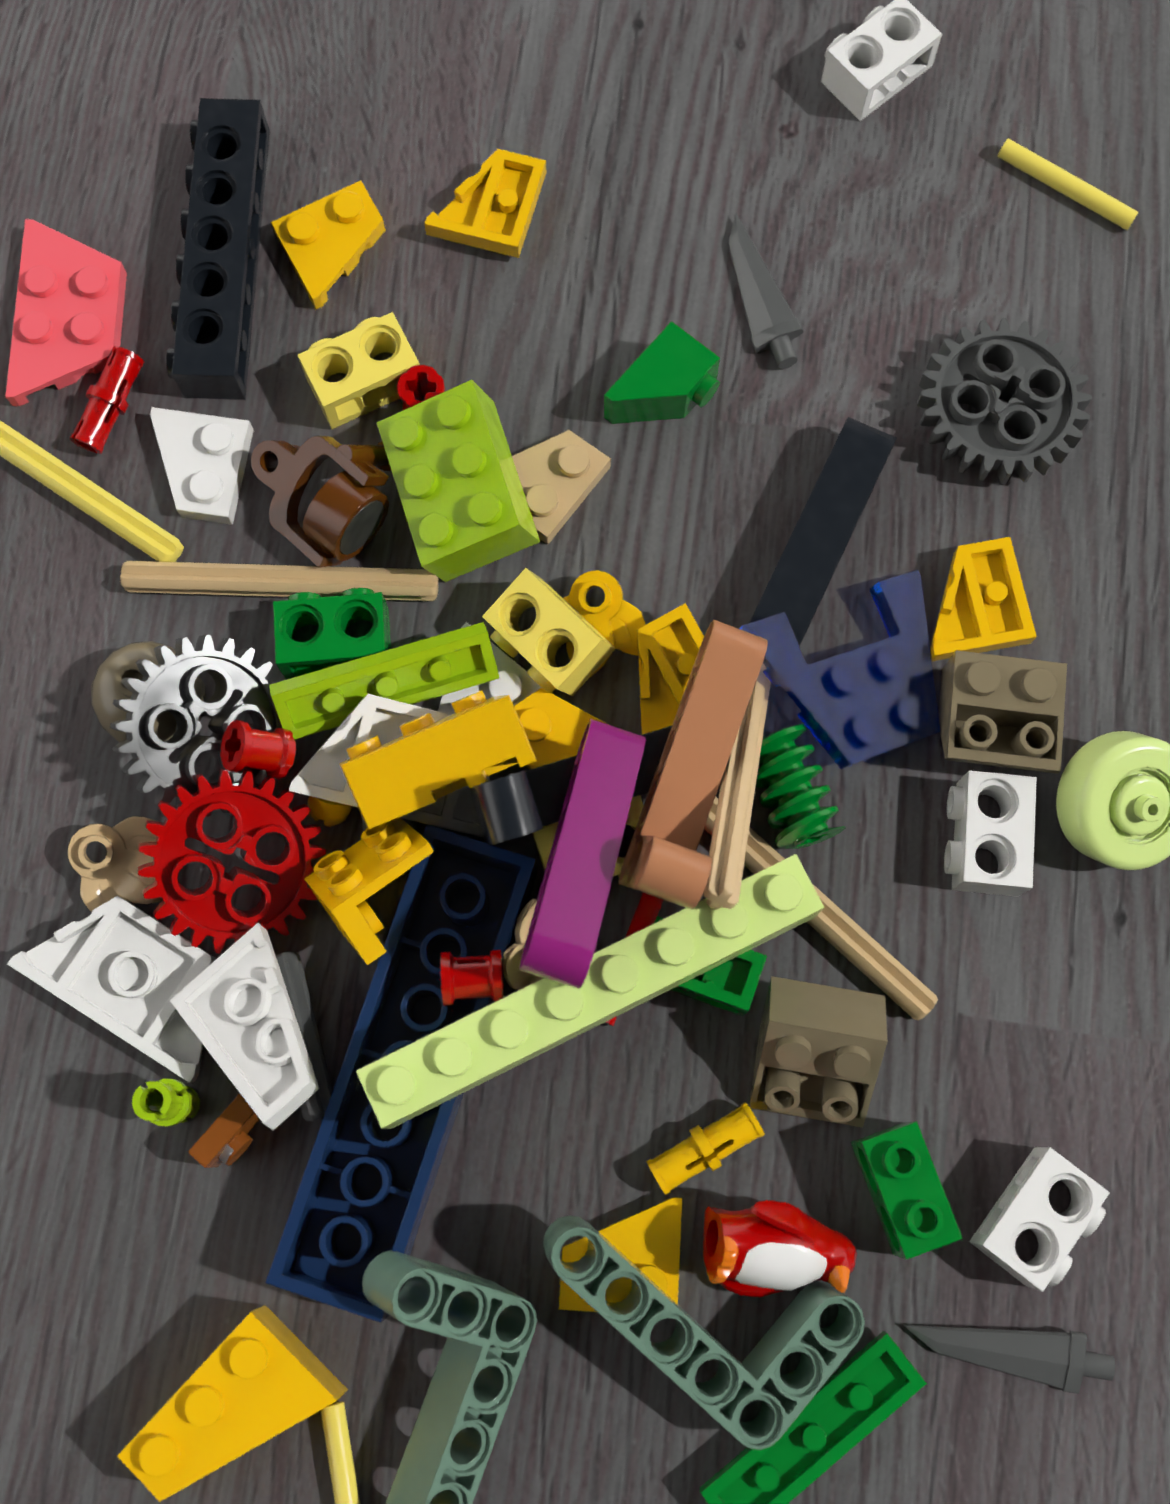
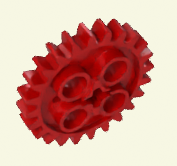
M221 769L218 785L211 786L202 774L197 775L198 791L193 794L180 784L177 785L176 791L181 802L176 807L161 800L158 803L161 812L166 816L164 823L148 820L145 823L146 829L157 836L156 842L139 843L138 846L139 852L153 857V862L137 867L138 876L155 878L156 880L143 890V896L145 899L159 897L163 899L154 910L155 918L158 920L174 914L176 917L170 927L171 934L176 936L187 927H190L192 929L190 942L195 948L202 943L206 935L212 936L215 953L222 951L226 939H234V942L238 941L257 923H260L266 930L274 927L279 933L287 936L289 931L284 918L290 914L295 918L304 920L306 915L298 905V902L301 898L307 900L318 899L304 879L314 872L311 860L326 854V849L322 846L309 844L308 841L321 832L320 826L317 824H301L311 809L306 804L290 809L289 805L293 800L295 792L289 791L288 787L277 796H274L275 779L267 776L258 788L253 786L252 772L247 769L242 773L238 784L232 783L226 769ZM224 809L233 814L234 824L231 831L219 838L210 837L205 834L202 824L206 815L213 810ZM269 832L281 833L285 839V847L280 856L275 859L265 860L256 855V844L261 836ZM188 838H194L227 855H231L236 847L241 848L240 855L245 862L278 874L279 880L276 883H271L236 866L230 870L229 874L224 873L225 867L220 859L186 847L185 841ZM197 861L209 867V879L200 888H185L178 882L179 871L189 862ZM252 884L261 888L260 902L251 910H238L232 906V895L240 886Z

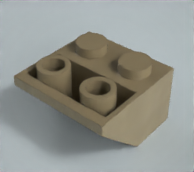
M956 650L942 668L938 724L945 760L1055 774L1061 772L1067 663Z
M771 976L761 1018L749 1107L863 1128L888 1042L885 996Z

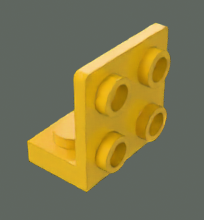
M400 817L371 829L367 827L361 834L362 839L344 852L337 850L324 856L314 866V872L304 878L336 927L367 965L387 951L376 936V933L382 930L384 926L365 900L431 855L434 851L429 842Z

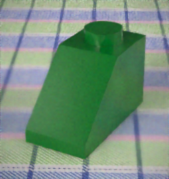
M671 321L604 394V418L611 424L685 418L696 404L700 407L705 406L716 393L720 382L717 380L720 357Z

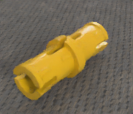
M744 1102L740 1107L707 1127L701 1129L697 1125L690 1129L689 1132L692 1136L655 1158H650L646 1162L666 1195L670 1190L710 1167L713 1172L722 1167L720 1160L755 1139L765 1136V1133L749 1105Z

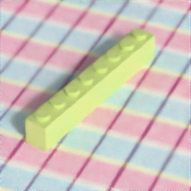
M794 854L742 880L739 901L732 909L724 907L717 910L712 909L707 905V898L699 901L693 910L685 908L594 953L588 974L580 989L543 978L357 1070L356 1073L381 1128L392 1129L815 918L825 907L799 858Z

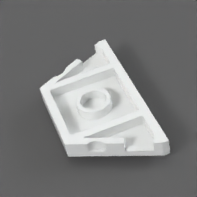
M367 694L290 783L289 791L358 807L339 763L350 759L346 749L377 735L383 745L403 736L399 726L408 721L431 713L434 722L450 714ZM469 786L438 798V801L400 817L485 838Z
M119 896L114 897L95 908L90 916L81 921L69 923L54 932L52 938L28 952H19L7 963L187 1082L194 1083L198 1078L203 1044L169 1000L213 963L215 957L198 946L196 948L193 947L191 942L181 935H172L170 928Z

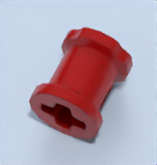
M426 365L411 367L400 376L397 384L399 398L403 401V410L445 392L443 378L437 374L433 367Z
M235 720L228 725L223 735L220 754L224 768L229 771L238 772L244 767L265 770L268 776L281 779L287 775L294 763L296 742L292 732L288 729L277 728L273 732L251 729L249 723Z
M492 950L488 956L453 957L451 952H441L443 1006H453L455 999L491 997L494 1002L503 999L502 951Z

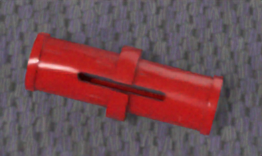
M113 346L97 384L90 385L86 393V398L89 401L79 423L70 436V440L74 444L89 452L102 454L118 416L125 415L129 406L126 399L135 378L144 365V360L137 354L125 348Z

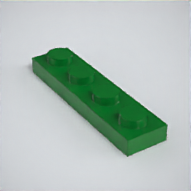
M882 1331L829 1377L776 1443L771 1447L761 1450L745 1448L699 1488L700 1493L708 1504H789L927 1383L889 1334Z

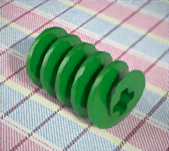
M804 724L780 729L762 739L755 787L768 788L759 797L762 807L769 809L777 808L770 813L767 821L770 828L784 829L775 838L777 847L781 849L808 847L832 838L846 829L845 826L828 827L826 823L839 810L837 806L819 805L818 801L831 790L829 785H811L810 781L823 770L821 765L804 766L802 760L815 751L812 744L796 745L794 742L795 739L807 731Z

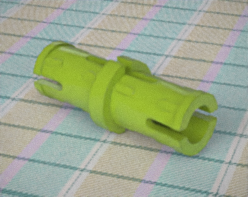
M176 1079L145 1082L148 1088L139 1086L132 1097V1107L136 1115L158 1126L171 1127L187 1122L186 1117L194 1118L200 1109L198 1093L193 1088L185 1086L184 1083Z

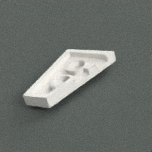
M257 923L169 1001L263 1124L274 1130L319 1089L268 931L260 923Z

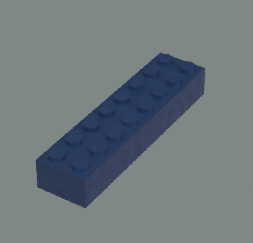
M426 825L423 837L429 842L434 851L411 868L384 944L387 952L380 956L265 1282L380 1323L390 1315L367 1300L362 1286L364 1272L369 1263L381 1253L397 1251L410 1255L464 1093L392 1129L381 1128L356 1071L494 1003L491 997L455 999L453 1006H443L441 952H451L453 957L488 956L492 950H501L503 965L504 952L514 944L517 918L528 903L538 873L536 859L430 825Z

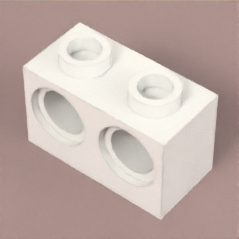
M894 0L886 7L878 6L866 17L862 25L848 35L846 33L839 35L829 45L825 53L826 61L821 83L861 121L932 67L942 33L908 0Z
M969 770L957 782V786L950 787L947 799L948 819L955 820L954 841L949 840L946 845L944 870L946 874H952V890L1018 897L1033 888L1037 777ZM979 795L991 796L998 802L1001 811L999 818H990L982 813L978 806ZM977 849H987L995 855L998 861V871L996 874L987 873L977 865L975 859Z
M1034 1147L969 1242L1025 1286L1043 1292L1047 1285L1050 1287L1056 1286L1069 1271L1073 1259L1068 1254L1080 1236L1087 1238L1098 1228L1106 1213V1210L1101 1205L1110 1192L1051 1147ZM1057 1181L1065 1183L1071 1194L1070 1205L1061 1214L1055 1212L1049 1202V1191ZM1030 1229L1037 1237L1038 1251L1033 1259L1028 1262H1022L1017 1256L1015 1242L1022 1231Z

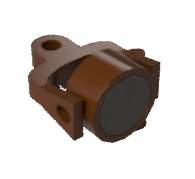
M314 436L305 441L301 446L291 445L285 441L269 440L259 443L254 448L251 456L253 472L259 480L275 491L269 509L270 524L317 567L341 565L342 561L355 557L374 539L387 516L389 501L387 496L374 486L385 485L390 476L375 466L384 471H391L382 441L377 445L340 444L334 438L328 436ZM331 457L346 471L339 472L317 492L308 506L302 528L298 523V508L303 492L316 469L325 459Z

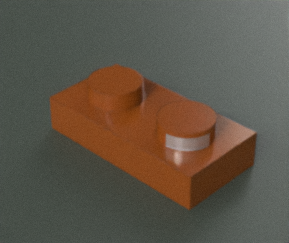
M239 1093L188 1153L204 1168L219 1167L222 1162L230 1166L251 1144L253 1139L248 1133L260 1118Z

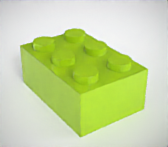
M469 380L377 422L421 567L447 582L540 543L495 403L473 380Z

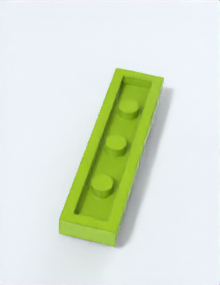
M484 622L270 684L269 687L282 728L290 730L295 740L340 726L367 694L412 705L493 681L500 677L488 631Z

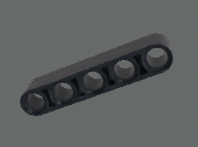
M847 418L746 632L767 639V650L771 654L791 663L793 662L897 437L853 418Z

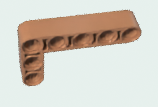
M714 619L710 623L701 643L619 876L620 885L692 910L699 903L710 875L712 858L696 852L759 675L768 646L767 639Z

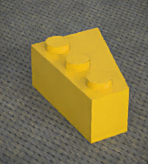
M483 690L451 703L455 713L434 722L431 713H428L400 725L399 728L403 736L382 745L377 735L347 748L346 751L350 759L339 763L366 826L369 829L435 803L438 801V798L465 786L471 788L488 780V776L517 763L520 767L537 761L510 696H493L486 699Z
M264 1305L251 1311L117 1457L161 1502L336 1402L348 1389Z

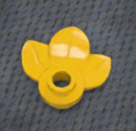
M592 570L580 575L572 584L570 594L563 597V599L616 649L638 656L637 630L646 625L642 612L623 600V591L620 583L609 573ZM594 587L602 588L605 593L604 602L598 607H591L586 600L588 591ZM567 642V653L571 661L574 647L572 642ZM608 657V658L603 662V664L593 673V675H594L595 673H597V672L605 665V663L607 662V660L609 659V657Z

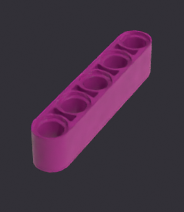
M593 719L589 720L572 770L519 970L577 989L582 987L593 959L646 737Z

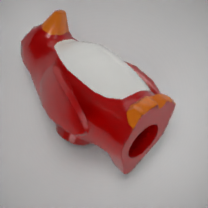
M764 1200L757 1202L749 1209L740 1211H728L709 1206L706 1208L703 1258L711 1283H720L729 1291L742 1296L764 1297L784 1290L791 1291L811 1282L821 1280L828 1282L841 1293L847 1290L849 1276L853 1272L856 1263L857 1253L855 1246L845 1235L826 1227L802 1212L798 1207L787 1202Z

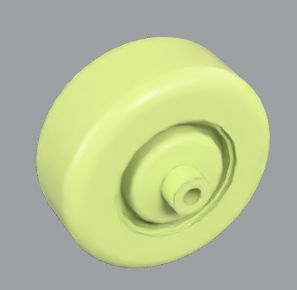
M1117 731L1094 738L1074 754L1062 773L1056 796V810L1060 827L1074 848L1089 858L1122 870L1148 868L1170 856L1169 743L1135 732Z

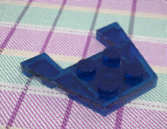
M918 570L880 581L869 589L889 638L812 664L806 663L785 612L742 625L739 628L768 640L763 660L766 669L763 673L775 688L782 686L801 710L797 714L798 717L841 770L941 732L922 580Z

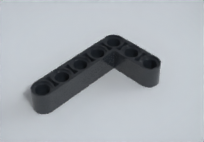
M672 726L641 735L646 737V742L632 797L649 792ZM576 756L470 788L486 843L493 845L541 830L544 825L559 821Z

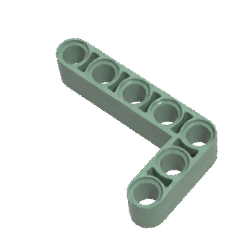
M570 1215L558 1218L550 1224L544 1234L543 1248L545 1256L558 1276L730 1434L750 1449L761 1450L771 1447L782 1437L858 1343L864 1331L865 1320L863 1312L854 1300L845 1293L836 1290L828 1282H814L808 1284L799 1292L741 1363L584 1219ZM574 1236L586 1237L588 1239V1249L580 1260L570 1263L560 1259V1250L565 1241ZM620 1277L631 1278L632 1288L624 1300L616 1303L605 1300L606 1289L613 1280ZM838 1304L839 1311L835 1322L828 1327L820 1328L819 1319L823 1310L829 1305ZM666 1318L675 1319V1330L670 1338L660 1343L650 1341L651 1330L656 1323ZM800 1352V1363L792 1373L781 1375L780 1365L783 1359L789 1353ZM711 1359L719 1360L718 1371L712 1379L703 1383L695 1382L696 1371L702 1363ZM762 1400V1408L759 1415L752 1421L740 1422V1414L744 1406L749 1402Z
M397 1251L381 1253L369 1263L364 1272L362 1286L367 1300L407 1326L447 1337L385 1504H473L535 1332L537 1322L536 1311L529 1301L491 1280ZM403 1283H405L403 1289L399 1293L401 1286L403 1285Z

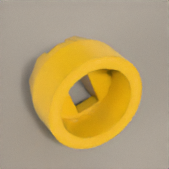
M312 796L308 798L311 817L315 821L319 819L324 820V825L328 827L344 822L352 809L350 805Z

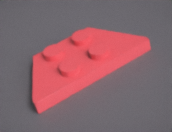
M25 219L5 395L12 406H22L29 403L28 395L53 384L59 390L76 383L86 374L102 372L113 346L120 347L127 278V272L122 263L33 219Z

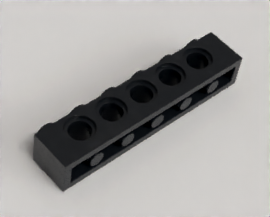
M200 98L198 119H192L190 123V142L194 151L193 164L188 163L185 169V183L190 199L189 208L182 209L180 218L181 232L185 240L184 254H178L176 258V277L178 284L181 285L179 300H173L171 305V322L176 332L174 347H168L166 353L169 378H174L184 398L246 400L270 129L260 100ZM224 245L220 249L212 250L216 246ZM221 290L214 296L205 297L212 291ZM217 336L210 343L200 344L207 337Z

